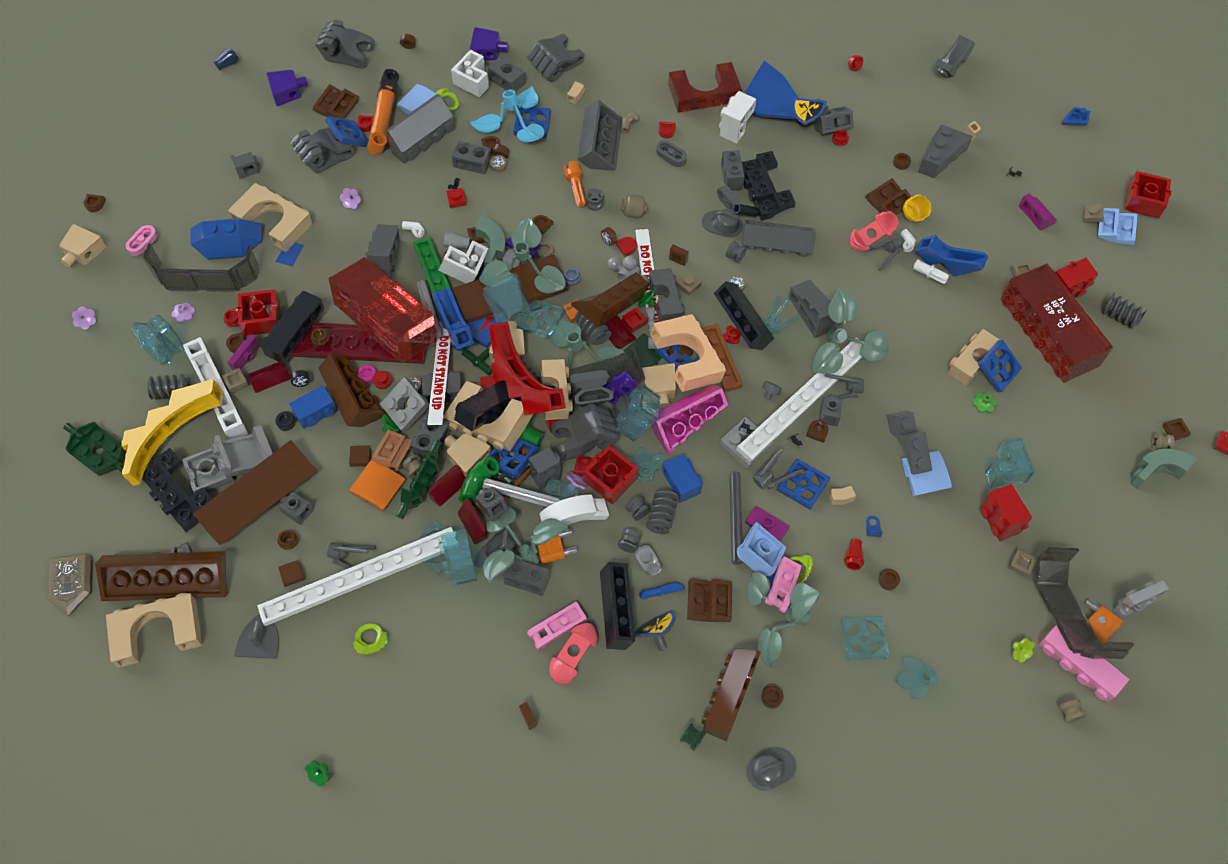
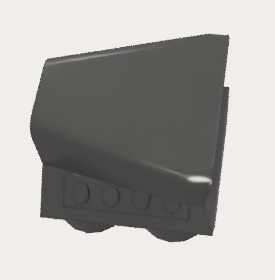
M607 370L578 373L570 376L568 382L570 383L571 390L577 393L574 396V400L581 408L588 404L599 406L613 398L612 391L603 387L610 377L607 374Z

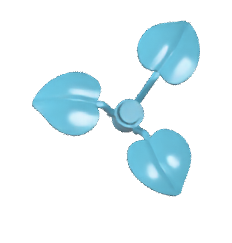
M533 86L517 96L514 90L504 91L502 94L504 102L501 103L500 118L496 114H488L476 121L470 122L471 126L479 132H494L501 127L499 122L503 121L504 109L506 107L509 111L516 110L523 127L517 133L519 141L533 142L545 135L544 129L538 124H531L526 127L518 109L521 107L528 109L538 103L539 99Z

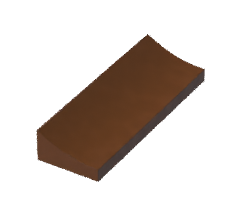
M554 254L534 261L540 272L547 265L554 266L560 270ZM529 262L512 268L509 272L512 274L513 279L509 285L503 288L488 287L478 279L452 289L465 323L468 324L568 291V286L565 282L563 290L551 294L538 291L534 282L538 274Z
M289 440L194 512L193 515L216 543L221 545L315 473L317 469L303 455L293 441Z
M226 551L102 555L95 563L101 601L169 599L176 597L180 593H191L194 598L226 597L228 594Z

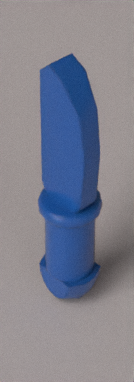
M678 582L668 583L660 587L644 589L639 593L641 599H647L658 595L661 596V594L665 595L682 591L685 587Z

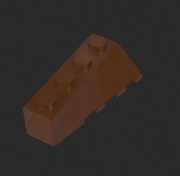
M635 272L605 292L574 301L571 305L596 327H599L643 298L649 282Z
M330 353L318 369L346 425L349 427H364L381 419L383 414L388 415L378 405V398L369 393L367 390L369 386L366 382L357 377L358 372L347 357Z
M735 649L733 655L728 654L724 664L727 670L725 674H720L716 684L720 686L718 693L713 692L709 704L712 705L710 713L705 711L701 721L704 724L703 732L727 742L761 654L760 651Z

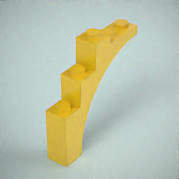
M214 379L173 390L168 406L148 411L145 426L124 432L122 447L127 453L125 455L122 475L133 486L141 484L144 471L159 446L175 430L193 417L221 405L223 390Z

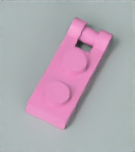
M785 556L780 560L769 595L765 600L766 604L778 607L779 611L785 613L790 604V594L796 585L801 565ZM777 595L781 596L782 600L778 599Z
M574 602L529 629L527 634L530 639L533 638L535 641L534 645L539 651L571 631L575 626L586 622L587 617L577 602ZM545 631L547 635L542 638L540 633Z

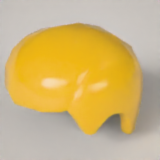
M917 194L906 200L903 206V213L910 222L917 223L930 216L932 207L930 201L925 196Z

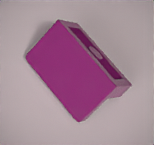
M1030 193L1023 196L1019 207L1040 231L1056 223V218L1037 197L1033 198Z

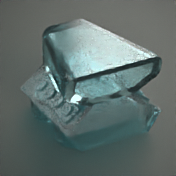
M516 273L483 288L484 293L482 294L497 323L513 321L531 311L520 288Z
M155 315L147 323L134 322L132 334L137 338L139 345L159 364L170 363L169 351L176 353L185 351L184 344L162 316Z

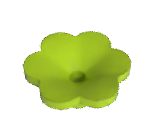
M1024 638L1021 642H1014L1012 646L1014 649L1013 659L1023 663L1026 659L1030 658L1033 655L1034 642L1028 638Z

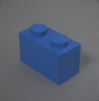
M323 385L289 403L303 429L315 425L316 422L330 417L337 411L334 401Z
M684 454L670 459L662 465V473L673 492L679 495L678 501L680 503L701 494L703 485L701 477L693 471L692 462L690 459H686Z

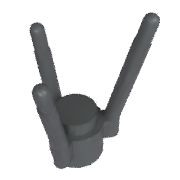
M895 234L865 250V252L884 245L888 252H893L879 267V271L896 254L900 253L899 248L902 247L903 241L899 235Z
M825 374V377L847 382L846 390L850 391V393L839 395V399L858 397V393H863L864 379Z
M781 448L765 467L753 477V480L759 488L764 489L767 487L771 489L774 485L802 473L803 469L772 481L774 477L769 470L784 451Z
M331 542L327 550V556L333 559V563L348 569L353 566L341 561L347 557L348 552L368 554V549L375 550L376 547Z

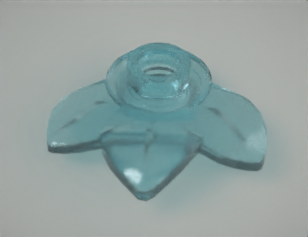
M642 446L637 450L635 458L626 457V459L639 468L638 479L644 482L652 480L655 472L661 469L663 465L662 453L651 456ZM647 471L649 474L644 475L642 472Z
M552 480L546 486V495L557 497L560 501L579 495L574 485L563 484L560 480ZM559 487V490L554 493V488Z
M913 657L903 658L902 662L906 670L896 677L895 682L902 688L910 689L912 698L924 697L928 693L929 688L933 687L938 681L936 671L931 667L925 666L920 659ZM923 675H928L930 680H924Z

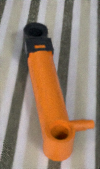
M390 68L384 70L379 83L377 102L367 144L368 152L376 156L382 154L386 143L389 144L386 130L389 128L394 98L398 88L399 74L396 70Z

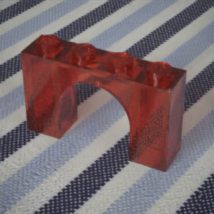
M732 62L716 64L715 78L718 87L711 91H700L693 88L688 81L685 70L669 72L668 85L677 112H687L729 104L732 96H735L738 91L742 92Z

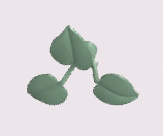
M529 217L524 219L512 233L511 240L514 245L515 254L512 255L510 266L507 268L505 262L494 260L486 265L482 275L479 277L480 282L488 287L503 288L509 285L513 279L509 271L512 270L515 260L525 261L528 259L538 274L534 281L538 291L551 294L565 288V279L560 270L554 266L547 265L540 272L532 260L529 248L537 247L541 242L542 236L538 227Z
M836 289L828 307L830 319L841 324L836 325V328L828 330L827 338L830 342L824 343L818 349L813 361V373L833 374L841 368L843 355L838 352L840 347L837 343H843L845 340L863 344L860 349V355L868 361H879L888 354L887 339L880 331L872 330L868 332L864 337V341L847 337V332L841 327L846 325V320L851 321L856 318L858 306L855 299L841 289Z
M558 318L554 324L552 331L553 343L559 348L567 346L569 348V378L571 375L577 374L576 371L570 370L572 366V353L581 351L583 347L597 360V367L600 370H607V372L616 371L629 358L625 351L615 347L600 348L598 356H596L586 345V342L582 341V330L578 325Z
M508 508L506 512L494 520L489 519L486 523V530L489 533H498L506 528L519 548L518 555L507 549L505 552L497 550L486 558L483 564V571L488 581L492 583L499 574L513 564L515 559L537 565L539 557L536 554L538 550L535 545H541L568 529L567 525L553 518L542 521L533 530L534 535L530 538L531 547L527 544L522 545L509 527V524L517 518L514 509Z
M753 572L749 578L746 597L751 605L758 606L762 603L763 599L766 600L767 598L766 594L770 590V582L765 574ZM804 583L797 584L790 594L792 605L788 606L785 611V617L789 623L775 626L772 630L766 628L762 631L758 640V651L761 652L760 657L768 667L772 668L773 663L778 659L783 649V637L777 630L790 626L795 627L796 623L807 624L810 620V611L822 594L820 591Z

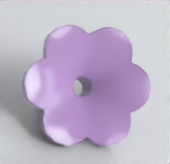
M345 188L339 197L345 208L356 209L361 202V197L356 189Z
M189 303L178 304L174 307L171 315L177 322L182 323L193 318L192 315L195 313V309Z
M81 306L77 311L72 312L71 316L74 319V326L88 329L90 325L95 324L94 311Z
M570 471L567 473L566 477L571 481L567 487L571 491H574L576 487L586 488L587 484L579 475L573 474Z

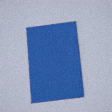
M294 243L287 252L282 250L275 262L293 266L304 245Z

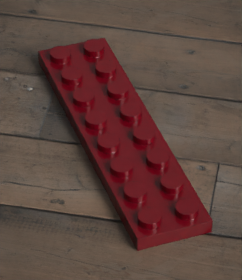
M314 323L289 357L326 359L331 353L345 355L348 360L424 364L428 330L423 328ZM317 328H322L329 333V342L323 346H316L311 341V334Z

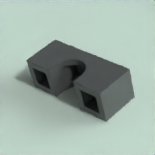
M671 268L651 270L649 273L650 290H655L654 295L666 297V299L657 301L656 312L659 322L682 317L685 314V308L680 303V290L676 288L677 280L676 276L672 274Z

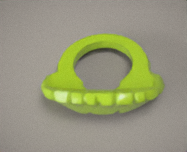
M448 88L439 89L436 92L441 98L450 97L454 101V107L447 106L450 111H455L458 108L459 100L454 93L448 91Z
M809 555L789 558L792 561L801 562L806 567L804 573L799 574L796 584L804 583L810 575L809 573H811L813 558Z
M365 624L357 630L355 641L352 645L358 654H373L380 651L387 644V632L382 631L376 624ZM366 630H375L378 636L373 644L367 645L361 640V636Z

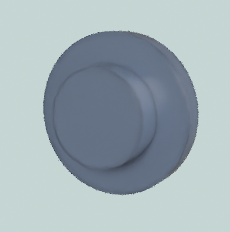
M568 268L563 273L565 282L568 285H575L580 281V273L575 268Z

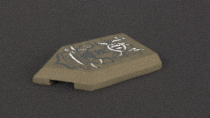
M83 554L56 558L49 561L48 600L68 616L75 611L74 608L83 599L85 600L91 594V555Z

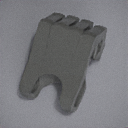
M336 19L325 25L317 38L318 41L315 43L316 48L326 61L348 64L356 68H363L366 64L365 55L359 51L370 52L375 47V41L371 36L353 29H346L343 26V21Z
M565 34L537 41L526 57L533 67L551 82L558 80L561 72L571 70L580 65L585 57V54L580 49L573 51L566 49L569 38Z
M330 127L320 129L313 135H310L308 130L298 132L290 142L298 157L317 174L338 162L350 159L355 152L351 144L341 143Z
M588 404L570 415L568 419H560L551 425V432L556 438H569L568 441L558 447V455L562 460H571L590 452L596 445L597 448L603 451L608 445L613 447L619 440L616 433L617 427L614 425V419L611 417L609 409L595 404Z

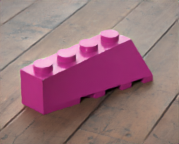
M711 384L647 417L655 436L667 454H671L677 445L684 443L690 434L694 431L697 432L703 423L711 420L728 403L723 389Z

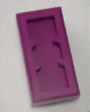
M250 334L228 360L232 371L237 368L242 370L260 348L255 336Z
M755 506L745 521V524L750 527L755 522L759 523L780 542L790 527Z

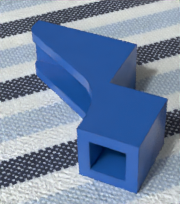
M937 235L922 238L916 250L928 265L942 262L953 277L982 270L988 259V255L984 252L951 247L941 241Z
M446 288L432 293L442 326L448 331L453 348L460 349L474 344L469 326L463 320L451 289Z

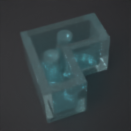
M644 384L632 391L628 409L625 412H620L616 418V430L633 442L658 420L661 396Z
M1022 438L1003 441L996 451L999 460L991 461L985 470L991 489L1004 487L1011 483L1015 485L1028 482L1035 473Z
M465 529L441 534L442 542H439L441 555L445 554L446 561H442L447 580H451L453 586L477 581Z

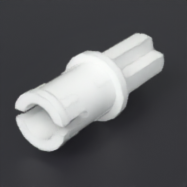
M919 259L913 266V270L926 275V278H932L942 284H945L949 278L948 274L936 269L934 265L930 266Z

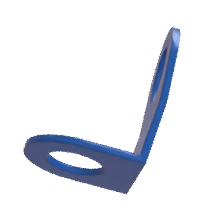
M869 516L866 519L867 536L881 537L883 533L880 530V520L876 516ZM875 519L877 524L873 526L869 523V520Z

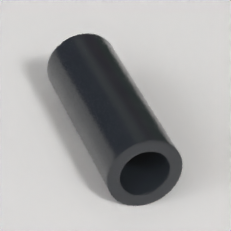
M736 203L733 206V213L756 218L759 215V209Z

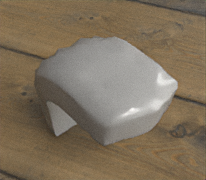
M649 545L640 546L636 550L634 555L648 575H657L662 570L658 558Z

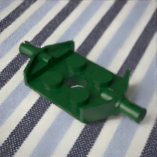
M95 421L75 428L70 423L64 425L63 429L71 434L65 448L70 455L98 476L117 469L122 472L124 467L122 461L126 451L123 449L121 442L99 427ZM103 448L102 453L94 455L97 449Z
M434 440L431 449L420 452L425 456V460L419 466V473L416 479H412L409 486L410 490L401 489V507L396 514L398 518L404 519L408 509L411 510V508H416L419 504H422V497L425 491L429 489L433 475L439 471L437 452L442 442Z

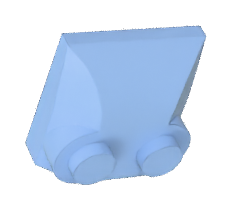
M755 522L743 543L738 546L737 555L740 560L755 572L771 576L775 573L787 547L759 523Z

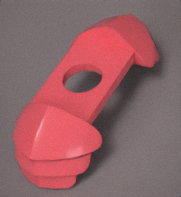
M891 211L877 214L874 222L860 231L856 229L852 231L850 246L855 250L870 249L869 245L884 235H892L899 224L897 216ZM868 229L874 230L876 234L874 238H870L867 235Z
M584 623L575 626L570 631L572 635L558 656L551 659L549 673L556 683L565 685L571 682L577 676L578 672L575 668L589 646H596L598 634L592 624ZM572 645L580 649L579 654L574 657L570 656L567 652L568 648Z

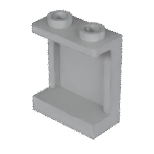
M262 426L254 427L253 434L221 440L219 435L214 437V443L211 444L213 454L218 457L219 470L224 472L226 478L247 473L272 454Z

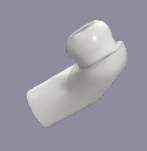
M402 222L403 230H411L417 238L423 237L425 232L420 223Z
M904 229L900 233L905 240L902 247L905 252H911L915 247L916 239L908 229Z

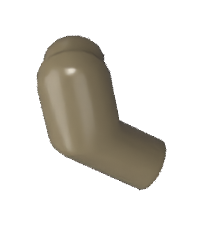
M630 112L622 119V133H628L630 123H636L639 120V115L636 112Z

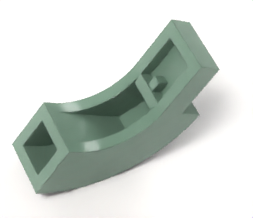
M481 215L475 230L476 238H484V242L490 247L484 261L485 268L488 263L494 260L503 261L506 248L504 233L500 226L489 217Z
M1159 449L1150 452L1135 466L1138 470L1133 475L1136 479L1131 485L1138 489L1151 474L1156 472L1171 474L1179 480L1197 458L1176 449Z

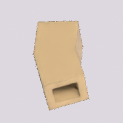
M575 81L567 93V101L576 105L586 90L585 86Z
M974 120L962 132L973 136V140L981 127Z
M851 486L842 489H831L830 491L831 505H844L853 502L856 498Z

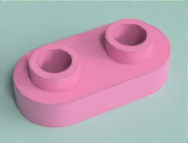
M145 225L137 230L126 242V249L130 255L138 256L146 251L157 238L155 228L151 225Z

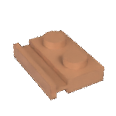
M388 429L375 450L372 461L389 468L394 467L398 471L411 449L412 438L407 439L406 436Z

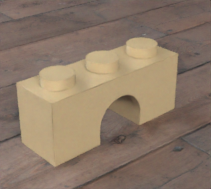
M984 329L979 334L975 333L969 341V346L964 345L959 352L960 356L958 358L955 356L949 363L951 368L948 374L967 386L980 369L978 362L974 358L983 359L1000 339Z
M564 359L541 360L542 384L544 386H552L555 389H563L566 406L565 409L544 412L545 420L568 419L569 412L573 410L572 400L568 399V395L571 394V386L566 378H569V367L565 366Z

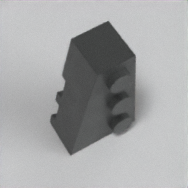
M941 124L922 160L918 172L935 178L952 161H955L961 153L968 150L973 136Z
M377 224L376 230L372 232V241H369L368 252L365 253V262L368 263L371 285L392 286L393 284L391 272H395V265H392L394 258H397L400 243L398 225Z
M811 280L791 287L789 299L814 338L825 335L829 329L835 328L836 322L832 321L828 314L830 300Z

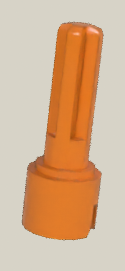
M570 161V168L565 164L563 166L567 181L571 182L577 206L584 207L586 205V198L580 180L583 177L580 163L578 161Z

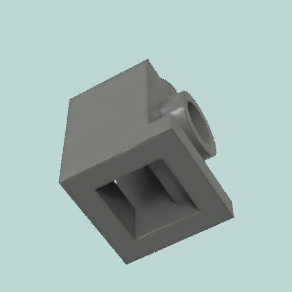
M251 152L237 157L231 155L239 179L259 173L257 166L260 163L256 155L253 156Z
M836 395L824 396L819 420L827 425L837 427L841 417L843 400L839 399Z
M493 487L480 490L478 496H476L479 507L491 520H494L508 510L503 496H500ZM497 504L499 505V506L496 507L495 509L491 510V508H493V507L496 506Z
M293 492L290 495H285L280 500L279 507L282 513L299 525H302L314 511L310 502L305 501Z

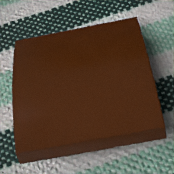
M329 84L314 104L313 111L326 117L345 119L359 99V96L345 88L341 91Z
M893 178L865 196L868 202L880 214L891 211L895 215L903 211L904 203L912 197L906 188L901 190Z
M691 578L688 581L687 620L731 622L732 582L717 579L704 581Z

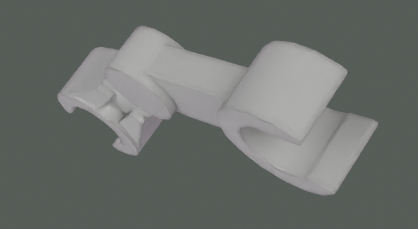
M647 307L650 333L655 323L654 307ZM648 337V349H655L656 345L652 338Z

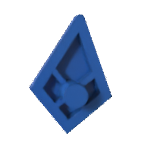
M1074 107L1065 117L1062 124L1087 125L1091 111L1086 108Z

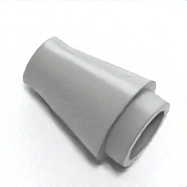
M453 232L445 233L443 247H448L447 249H449V246H452L456 249H468L470 238Z

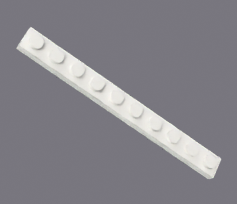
M850 342L840 352L843 355V364L833 375L844 376L863 358L860 355V349L863 344ZM817 373L739 444L736 450L746 460L752 462L838 380L825 377L824 373Z
M452 527L257 605L263 624L265 626L458 548L459 545Z

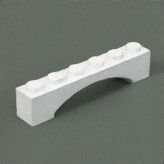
M201 337L184 344L183 347L200 381L205 382L214 379L223 390L222 403L220 406L215 407L214 410L228 439L248 435Z

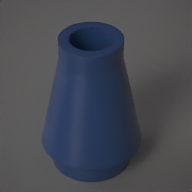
M226 48L213 62L220 70L237 63L236 61L239 58L232 48Z

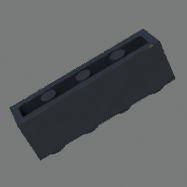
M725 281L714 292V295L750 348L763 350L775 339L738 284Z
M302 290L299 296L295 297L289 309L285 310L279 322L273 326L269 335L262 340L260 346L264 355L284 364L325 310L322 299Z
M506 381L496 382L487 389L485 388L483 391L459 402L455 408L454 420L470 431H474L502 415L511 401L508 396ZM517 397V398H513V399H516V400L520 401V400H521V397Z
M608 562L600 571L606 649L626 650L635 642L628 563Z

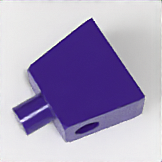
M474 27L470 50L484 56V61L497 60L499 51L508 52V42L500 41L497 31Z
M293 70L267 72L276 106L299 99L301 97L299 88L308 86L306 76L296 78Z

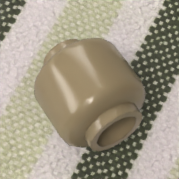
M628 194L622 198L621 211H623L625 216L640 218L643 213H646L647 203H645L643 196Z

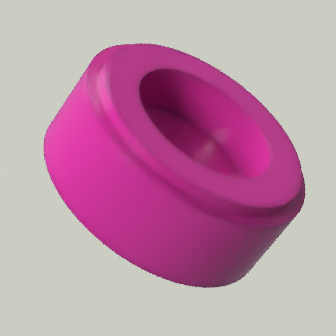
M371 365L360 367L358 378L365 381L366 384L373 383V376L376 374L375 368Z

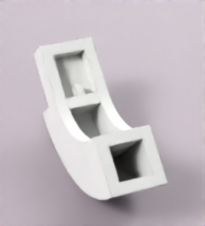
M580 495L561 500L539 513L541 522L553 518L567 526L582 520H606L609 517L605 499H593L592 495Z

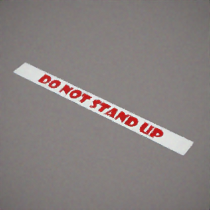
M648 229L635 230L641 274L649 278L650 271L654 270ZM650 286L646 289L645 294L651 291ZM654 295L652 297V299L655 301V305L653 306L655 310L654 321L655 323L659 322L656 312L658 295Z
M441 321L439 324L443 336L437 339L428 425H442L451 340L448 331L443 328Z

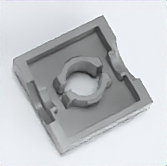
M406 377L380 403L402 431H407L430 406L428 400L414 389L415 385L410 378ZM408 399V401H407V405H408V406H407V408L404 410V403H405V401Z
M744 417L720 440L719 445L748 469L763 452H766L772 446L773 442L752 462L746 460L736 448L741 444V440H745L749 434H747V430L741 428L739 431V427L744 419V423L750 425V429L755 431L758 427L747 417Z
M212 448L182 459L190 477V484L194 493L202 487L209 491L234 481L233 476L226 478L224 472L219 470L218 457L213 454ZM207 466H213L209 472H203Z
M1162 580L1156 584L1154 581L1145 584L1140 591L1133 589L1125 594L1126 597L1117 601L1119 605L1113 611L1120 618L1132 612L1141 611L1152 605L1157 600L1156 596L1159 597L1169 590L1168 586Z

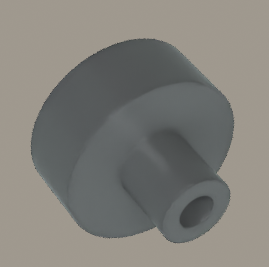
M765 381L762 386L766 390L764 397L771 400L773 394L780 395L782 390L780 386Z

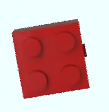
M1136 171L1128 185L1125 210L1160 218L1168 206V200L1172 194V190H1170L1171 179Z
M1087 257L1077 262L1071 261L1068 266L1057 270L1043 289L1052 302L1056 300L1055 303L1060 304V302L1065 301L1063 304H1066L1073 297L1084 295L1087 292L1086 289L1095 283L1094 280L1099 274Z
M275 289L238 294L236 313L238 314V325L243 335L270 333L273 326L281 319L280 300Z
M608 445L599 455L596 454L592 458V462L583 470V481L613 505L638 479L639 468Z
M1012 483L991 491L980 507L983 518L987 519L993 535L997 536L999 541L1020 534L1029 527L1028 523L1033 518Z

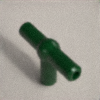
M467 349L462 351V355L472 362L474 367H478L487 375L492 374V369L484 363L490 356V349H485L478 357Z

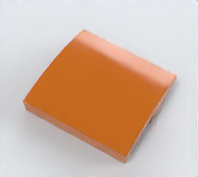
M371 459L351 486L349 492L362 501H367L380 511H383L405 481V478L386 466L373 462Z

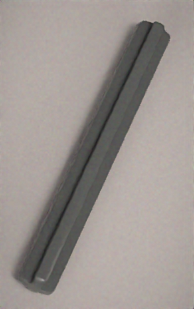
M731 472L729 476L732 564H742V560L737 555V548L742 544L740 473Z

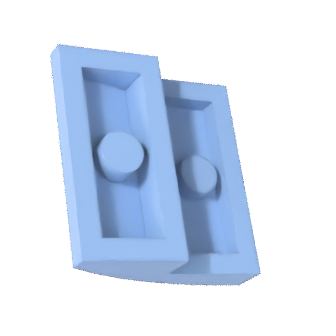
M416 84L396 106L408 115L435 96L436 93L420 84Z
M1105 208L1103 222H1099L1098 238L1119 244L1135 245L1138 214L1119 213V209Z
M939 450L929 452L932 471L913 475L910 471L908 459H901L905 477L909 478L913 496L952 487L946 465Z

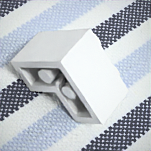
M470 50L451 69L453 84L479 98L489 88L488 74L484 72V56Z
M740 91L731 97L728 106L724 107L720 114L722 117L719 124L721 137L736 144L745 133L747 120L755 111V98Z
M473 240L467 253L449 246L439 271L464 283L472 282L476 278L489 248Z

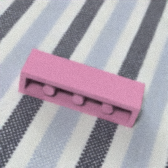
M1060 622L1052 628L1038 645L1046 655L1053 657L1064 670L1071 672L1082 685L1089 687L1096 697L1107 703L1114 699L1130 680Z

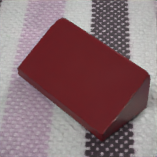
M617 315L605 322L604 325H607L608 331H611L609 340L615 348L621 349L636 340L635 336Z
M280 362L248 374L255 393L290 380L285 364Z
M457 464L428 489L430 499L439 507L444 505L461 489L466 478Z
M465 500L458 511V516L473 543L478 544L488 539L487 530L470 500Z

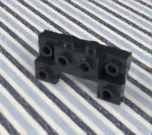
M773 151L756 154V159L742 162L744 172L743 186L748 190L750 202H753L754 206L759 209L758 216L761 221L771 219L778 213L795 207L796 202L791 191L776 192L767 172L778 166Z
M169 448L153 459L155 464L144 471L142 479L152 490L149 494L154 501L160 500L162 503L159 507L166 516L171 514L181 528L188 532L198 523L193 513L212 498L203 487L191 496L187 495L171 475L183 463L172 449Z

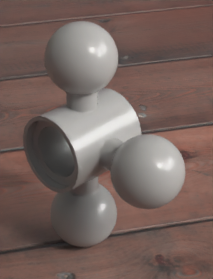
M626 256L622 261V265L621 260L617 257H611L607 262L610 270H619L617 278L620 282L635 272L640 273V269L636 265V259L633 256ZM642 275V277H643L647 282H649V285H650V280H649V278H648L647 276Z

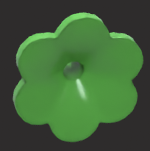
M979 392L976 394L975 399H973L972 404L977 407V411L980 413H991L997 402L990 393L983 394Z

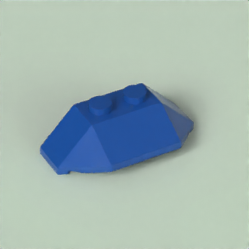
M243 219L202 221L190 228L191 246L208 260L244 257L263 241L262 224Z

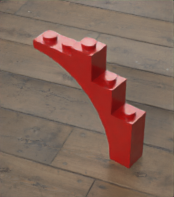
M508 322L489 324L488 328L495 362L491 364L494 382L506 381L509 399L521 397L524 416L565 409L563 389H553L544 386L528 372L522 363L511 337Z

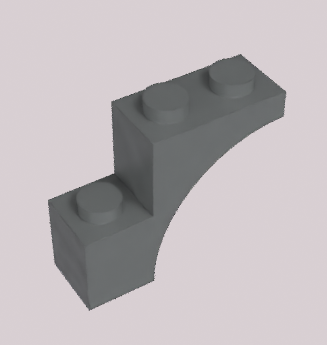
M959 34L950 50L941 59H937L935 66L938 68L939 74L944 77H953L961 62H965L975 46L974 41Z
M902 411L888 414L890 433L895 435L901 443L908 459L911 474L915 475L932 471L926 432L917 431L914 412Z

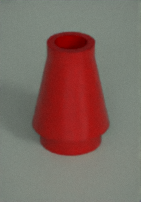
M852 539L850 541V546L844 559L846 567L850 570H859L864 565L862 541L859 539Z

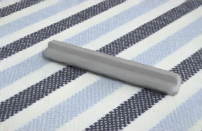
M424 280L418 281L416 286L434 339L441 338L443 333L427 284Z
M485 478L483 482V489L493 487L499 494L546 507L560 501L557 497Z

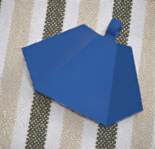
M764 60L745 91V94L756 99L755 111L752 114L754 117L797 119L792 111V103L794 98L799 97L785 76Z

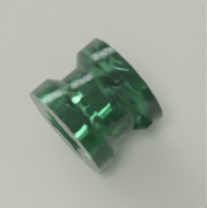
M691 723L680 741L686 742L690 745V749L695 751L704 739L706 732L699 731Z

